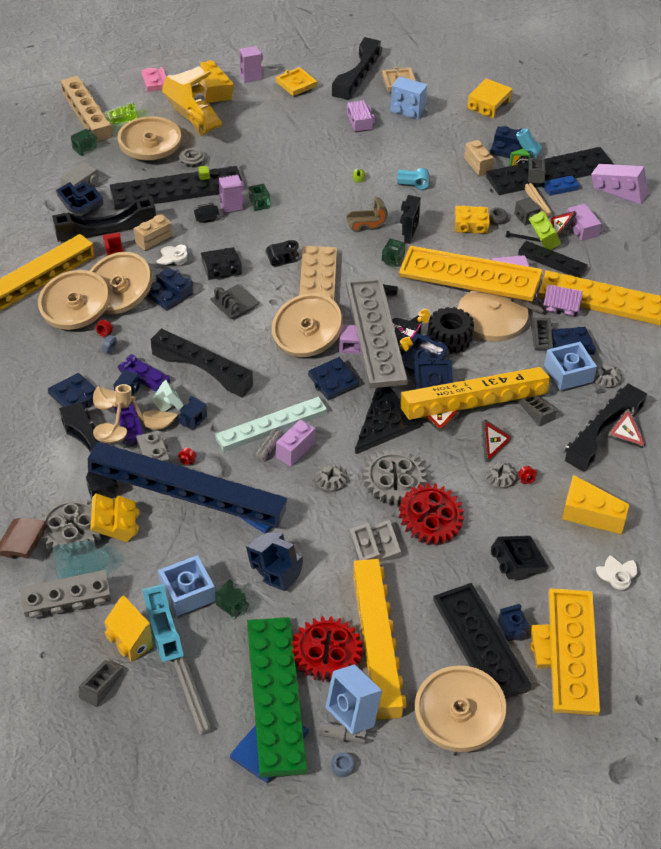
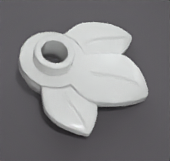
M178 245L176 247L166 246L160 251L163 256L157 260V263L163 265L173 262L176 265L184 264L188 260L187 247L185 245Z
M610 555L605 562V566L596 567V572L602 580L610 582L615 589L625 590L629 588L631 579L636 576L637 566L633 560L622 565Z

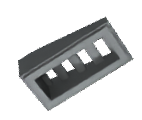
M529 158L528 182L544 183L545 159Z
M533 317L531 331L534 349L544 351L552 349L551 318ZM538 338H547V340H538ZM539 343H548V345H539Z
M539 396L518 399L519 404L539 426L555 420L557 411Z
M104 660L79 686V698L97 707L121 676L124 668Z

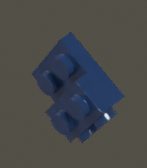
M497 126L490 154L510 158L511 152L523 149L516 137V134L522 129L516 130L510 129L508 126Z
M168 267L156 275V281L152 283L147 297L168 311L193 295V282L189 277H182L179 270H172Z
M416 333L412 339L413 345L409 346V349L404 352L402 361L405 369L414 372V361H429L430 358L446 360L449 355V349L443 342L437 343L425 334L420 335Z

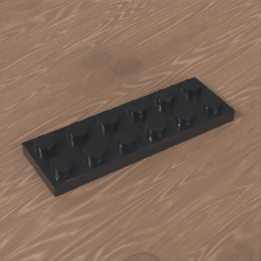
M472 583L433 596L437 609L470 667L477 668L491 676L502 689L505 699L531 690L532 684Z

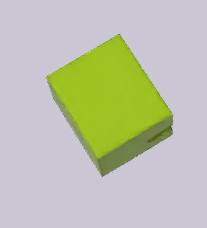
M199 166L198 174L200 180L210 179L208 166Z

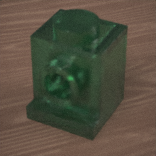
M87 128L71 135L72 149L83 156L85 151L97 146L96 135Z
M265 184L248 186L249 199L254 211L269 209L270 194Z
M390 238L382 250L381 261H384L387 265H398L405 256L406 243Z
M230 579L215 592L216 605L234 619L240 613L246 612L249 607L244 592L234 588L233 581Z

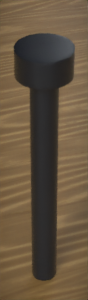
M506 231L505 237L507 238L511 236L540 242L539 238L510 233V231Z

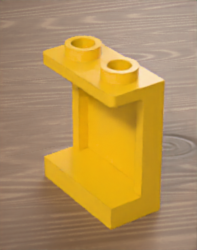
M486 78L468 95L467 108L494 118L496 109L503 102L508 104L511 101L513 88Z

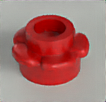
M100 320L96 325V332L102 337L111 335L113 331L112 324L107 320Z
M183 448L178 453V457L181 463L190 465L196 462L197 454L190 448Z
M531 466L521 468L518 473L520 482L522 484L533 483L537 476L536 469H532Z

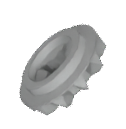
M188 148L179 154V159L185 166L191 165L192 167L193 165L198 166L199 163H203L205 155L200 149Z
M603 363L597 366L594 377L596 384L603 387H614L619 384L621 371H618L617 367H611L610 364L605 366Z
M497 461L494 464L489 463L488 467L485 468V479L495 487H508L515 482L516 470L512 469L511 464L506 465L505 461L503 463H498ZM499 471H502L503 474H502V476H500V478H499V477H498V476H499L498 473H499Z
M327 464L325 467H320L315 473V482L324 490H338L346 483V473L342 467L338 468L336 464L334 466ZM330 474H333L334 477H332V478L328 481V476H330Z

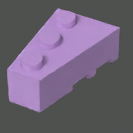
M598 164L591 174L595 189L638 204H642L648 195L644 166Z

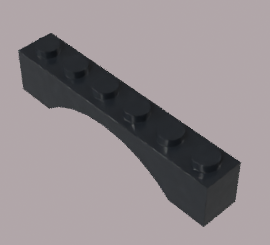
M363 38L359 44L360 63L352 70L335 78L332 83L333 97L349 100L355 94L356 88L360 86L361 81L365 79L367 72L371 70L373 63H376L377 57L382 53L380 40Z
M152 197L135 200L123 210L104 217H82L68 212L52 215L56 238L59 242L72 239L79 234L85 237L137 227L141 223L153 219L156 216V208Z
M161 328L150 339L152 355L165 361L177 360L193 364L213 376L227 391L241 398L253 387V371Z
M629 383L623 389L620 388L614 399H609L605 408L598 411L595 419L588 422L585 430L577 434L573 443L570 442L566 446L565 461L585 472L595 461L598 449L597 437L601 431L608 425L619 421L626 412H629L631 417H635L644 407L647 393Z
M82 402L59 408L66 434L80 441L91 453L96 443L100 441H97L93 435L95 426L93 421L89 422L91 418L88 408L84 409ZM91 472L87 473L86 482L91 499L96 493L111 499L116 498L117 480Z

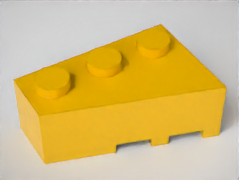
M214 61L200 62V67L204 72L211 71L207 78L199 82L205 89L202 92L204 102L232 100L234 83Z
M573 475L562 519L622 534L629 504Z

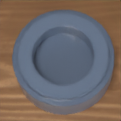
M108 335L102 345V351L111 354L117 345V338Z
M344 752L334 755L331 760L332 772L338 777L351 775L354 770L353 757Z

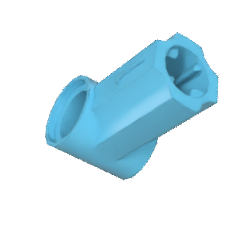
M522 129L516 134L520 145L530 154V158H537L542 152V146L535 142L529 129Z
M419 168L416 171L398 170L397 184L414 185L420 190L426 189L429 184V171L425 168Z

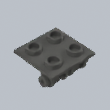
M239 284L226 291L222 287H216L214 289L215 296L210 298V301L230 319L259 305V302Z

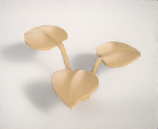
M98 385L93 394L94 406L102 410H109L113 406L117 407L115 425L110 423L100 424L95 427L93 435L97 441L103 443L122 441L127 435V429L118 426L121 408L129 407L131 402L140 420H143L144 425L150 429H164L177 418V414L150 410L142 415L135 401V396H131V387L129 385H118L116 391L108 390Z

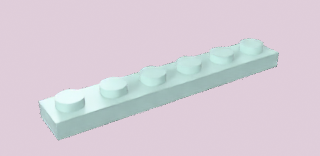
M316 397L215 434V437L221 449L225 452L269 436L273 429L282 431L292 427L299 420L307 422L326 415L327 408L320 398Z

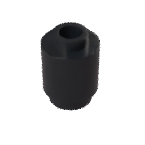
M214 203L198 205L194 208L196 221L203 222L217 219L216 215H219L218 206H214Z

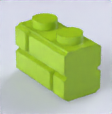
M544 211L530 217L529 221L544 248L552 250L561 244L555 229Z

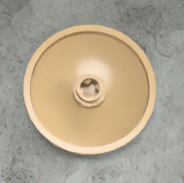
M149 116L131 120L122 126L118 132V145L122 152L140 160H156L167 157L180 147L182 140L179 127L174 122L162 117Z
M118 252L108 255L90 269L91 272L98 274L104 279L110 293L109 304L104 314H119L134 308L147 296L152 285L153 276L148 263L144 258L135 253Z
M87 270L68 271L54 277L43 287L38 298V308L43 319L49 325L65 330L78 329L93 323L105 312L109 304L110 293L106 282L98 274Z
M473 290L464 295L458 304V309L468 312L469 316L473 318V336L486 341L512 339L522 333L528 321L527 307L513 301L515 298Z
M318 293L302 294L287 301L277 311L272 322V335L278 347L286 354L295 357L314 356L327 350L338 339L343 328V316L337 303L330 297Z
M460 665L442 668L431 674L418 689L415 699L416 721L422 733L435 745L454 752L474 751L488 745L502 730L506 718L505 696L498 683L487 673L477 668Z

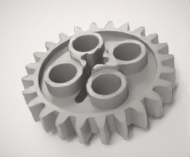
M392 449L391 453L384 450L383 455L377 452L376 457L371 456L370 461H366L362 480L364 481L363 486L368 487L367 493L373 492V499L380 497L379 502L387 500V505L394 501L395 506H397L398 501H401L406 492H410L412 487L417 489L419 484L423 488L426 486L427 474L424 473L425 467H421L422 462H415L416 456L410 458L409 452L403 455L402 450L395 453L394 449ZM392 464H395L396 490H394V487H393L394 474L392 473V472H393V465H392Z
M70 497L69 501L66 502L62 498V503L59 504L54 501V507L47 506L48 512H41L42 517L38 519L46 521L48 526L40 539L42 545L46 544L48 550L53 548L54 553L61 550V554L64 555L66 551H69L71 556L77 550L81 554L82 548L88 551L89 544L96 546L95 540H101L100 533L90 530L92 503L89 504L88 499L81 502L80 497L76 501H73V498Z

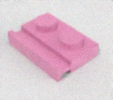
M160 67V69L147 68L141 70L148 92L162 90L166 78L163 67Z

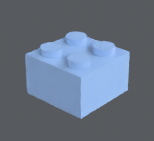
M399 76L392 85L390 111L418 120L425 111L427 84Z
M581 342L547 350L544 366L559 390L594 381L597 366Z
M198 555L158 570L160 584H163L165 587L167 600L176 617L216 601L215 586Z
M356 665L333 671L325 708L353 735L374 727L382 690Z

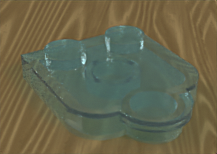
M88 540L53 546L58 579L97 572L105 568L109 562L107 552L102 549H96L95 544Z

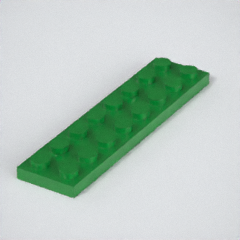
M290 617L247 620L260 778L307 774L294 653H292L293 640Z

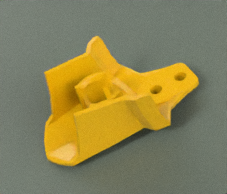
M197 67L174 76H166L162 92L173 108L190 121L195 131L200 136H203L207 132L222 126V121L209 103H205L202 99L194 100L196 94L205 91L204 87L198 82L211 74V71L204 72L201 67Z

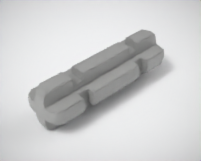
M273 429L270 432V436L266 438L256 453L258 460H266L267 454L271 453L276 442L281 438L280 431Z

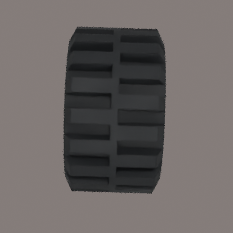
M456 307L440 308L438 311H434L433 315L429 318L427 336L437 343L443 342L446 344L449 354H452V352L460 353V351H465L466 348H469L472 342L473 318L469 316L468 312H464V310L457 309Z

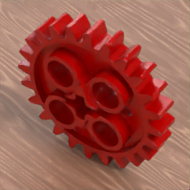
M426 483L425 488H423L419 484L417 489L412 487L410 492L407 491L401 500L399 511H401L399 518L403 519L401 525H407L405 532L412 531L411 538L417 535L419 543L422 539H425L426 545L429 544L430 540L433 541L435 546L438 540L444 544L446 539L451 541L453 536H457L463 526L462 523L465 517L462 515L464 510L459 509L462 502H455L458 496L451 497L452 490L445 492V486L438 489L437 483L434 484L433 488L430 487L429 483Z
M321 616L320 622L313 618L312 625L305 622V629L299 627L298 634H294V641H292V653H294L295 664H299V670L305 669V676L313 673V680L321 676L322 682H324L326 677H329L330 680L332 679L333 671L351 665L357 666V663L361 662L363 642L360 640V633L355 634V627L349 628L348 621L341 624V618L334 622L332 616L329 617L328 621H325V618ZM331 633L328 663L324 664L327 634Z

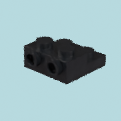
M408 195L406 201L402 202L401 211H403V214L401 215L400 224H402L404 243L411 244L418 227L421 197Z
M234 247L201 252V259L208 280L242 274V264Z
M531 536L497 537L491 546L492 557L497 558L500 563L501 573L506 574L508 579H525L528 573L546 572L549 568Z

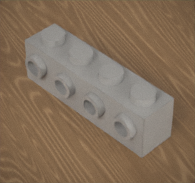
M105 570L19 587L25 617L29 616V618L41 617L42 613L51 612V614L61 613L65 608L70 607L81 609L85 607V604L90 603L101 605L111 599Z

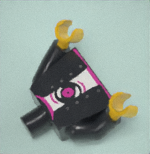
M422 309L418 316L411 319H392L401 356L409 349V346L413 345L412 339L415 334L421 335L422 322L427 323L429 321L428 317L431 316L428 309Z

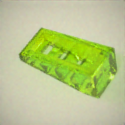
M135 103L106 111L107 121L118 123L137 119Z

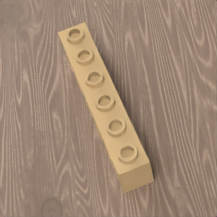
M78 76L60 80L64 97L93 142L112 138V124L107 121L105 113H102L100 106L96 104L95 98L91 97L90 91L85 88L84 82Z

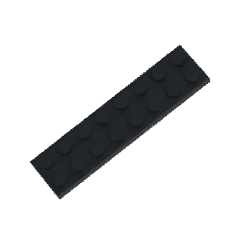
M601 147L545 158L544 181L572 175L575 179L590 176L598 164L614 165V163ZM529 162L486 171V178L498 195L525 190V185L530 183L528 182ZM532 183L534 187L543 186V183Z
M229 166L209 170L210 179L200 180L198 171L110 184V191L115 210L126 208L135 200L152 197L154 204L218 195L220 194L219 178L238 175L240 181L242 179L237 166Z

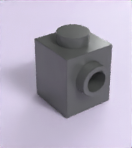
M531 197L516 201L514 215L526 226L531 224L529 221L530 217L538 214L541 208Z

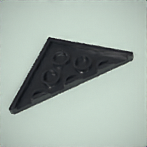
M390 386L376 388L357 445L355 446V454L419 428L420 423L416 419L409 420L401 409V400Z

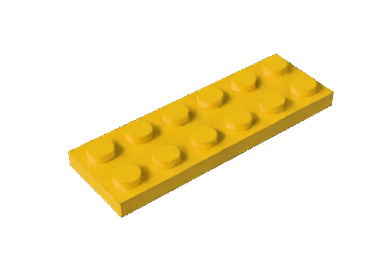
M549 588L553 713L599 715L600 704L593 592Z

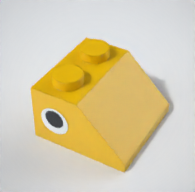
M123 595L104 621L106 628L104 634L109 642H114L117 645V649L123 657L127 656L133 662L153 648L150 623Z

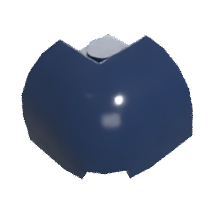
M86 181L75 187L69 182L56 190L60 201L74 215L83 216L103 206V197L94 186L90 188Z
M272 532L260 535L246 546L251 568L257 569L259 574L264 577V583L286 591L298 579L303 565V556L296 554L294 544L286 542L283 533Z

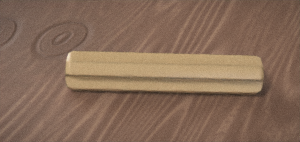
M532 183L526 184L525 191L529 197L541 208L540 212L544 211L546 216L550 217L552 211Z

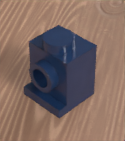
M124 370L113 384L114 391H116L118 385H129L131 387V396L139 391L140 376L135 372Z
M193 396L189 397V403L180 410L179 423L184 427L194 430L207 417L206 403Z
M521 604L500 609L498 622L507 641H518L528 636L530 626L521 610Z

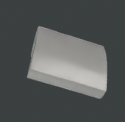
M390 520L374 526H370L368 522L350 529L359 560L379 559V562L403 556Z

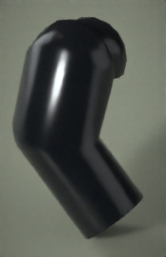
M383 284L385 295H397L398 286Z

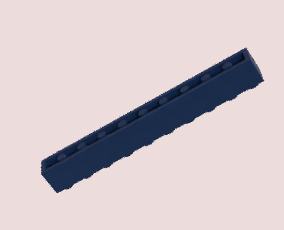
M97 442L87 458L88 472L271 527H279L286 511V497L154 459L146 455L137 454L109 444Z

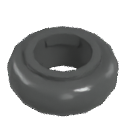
M492 208L488 211L489 221L492 223L501 224L507 220V212L502 208Z

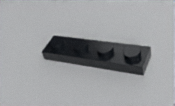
M527 240L518 252L520 256L525 255L527 259L578 278L582 277L588 264Z

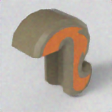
M375 197L373 210L351 211L347 214L346 219L350 229L353 231H361L362 226L368 229H375L385 222L388 212L383 200Z

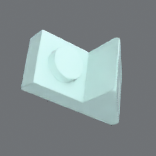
M167 380L161 384L152 398L153 403L161 412L167 411L173 405L177 410L184 406L178 393Z

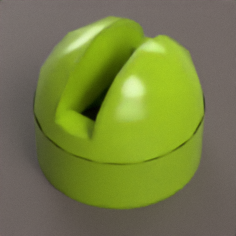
M363 169L354 170L353 181L358 183L365 181V171Z

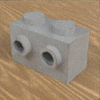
M160 431L136 436L138 450L141 455L173 463L171 453L166 451L168 449L166 438L161 437Z

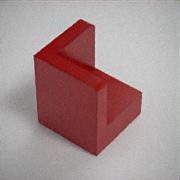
M120 232L103 235L106 256L123 252Z

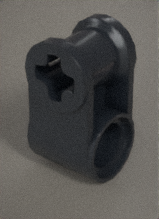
M288 240L269 245L265 252L270 264L278 267L297 262L299 260V253L297 252L299 243L295 240Z

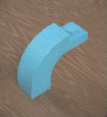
M160 584L142 589L148 621L161 661L165 662L183 657L180 637L172 620L164 585Z

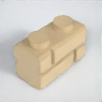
M479 140L465 144L464 158L478 176L486 175V171L493 170L494 157Z
M160 214L147 222L141 223L134 228L135 243L145 251L172 237L170 220Z

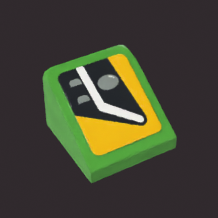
M524 148L511 152L509 166L529 162L530 154Z

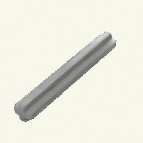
M185 657L174 659V666L198 732L201 735L209 733L211 726Z

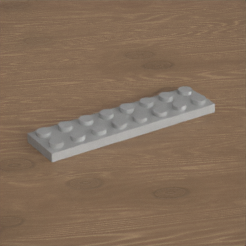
M382 279L346 280L347 293L369 388L407 385V377Z

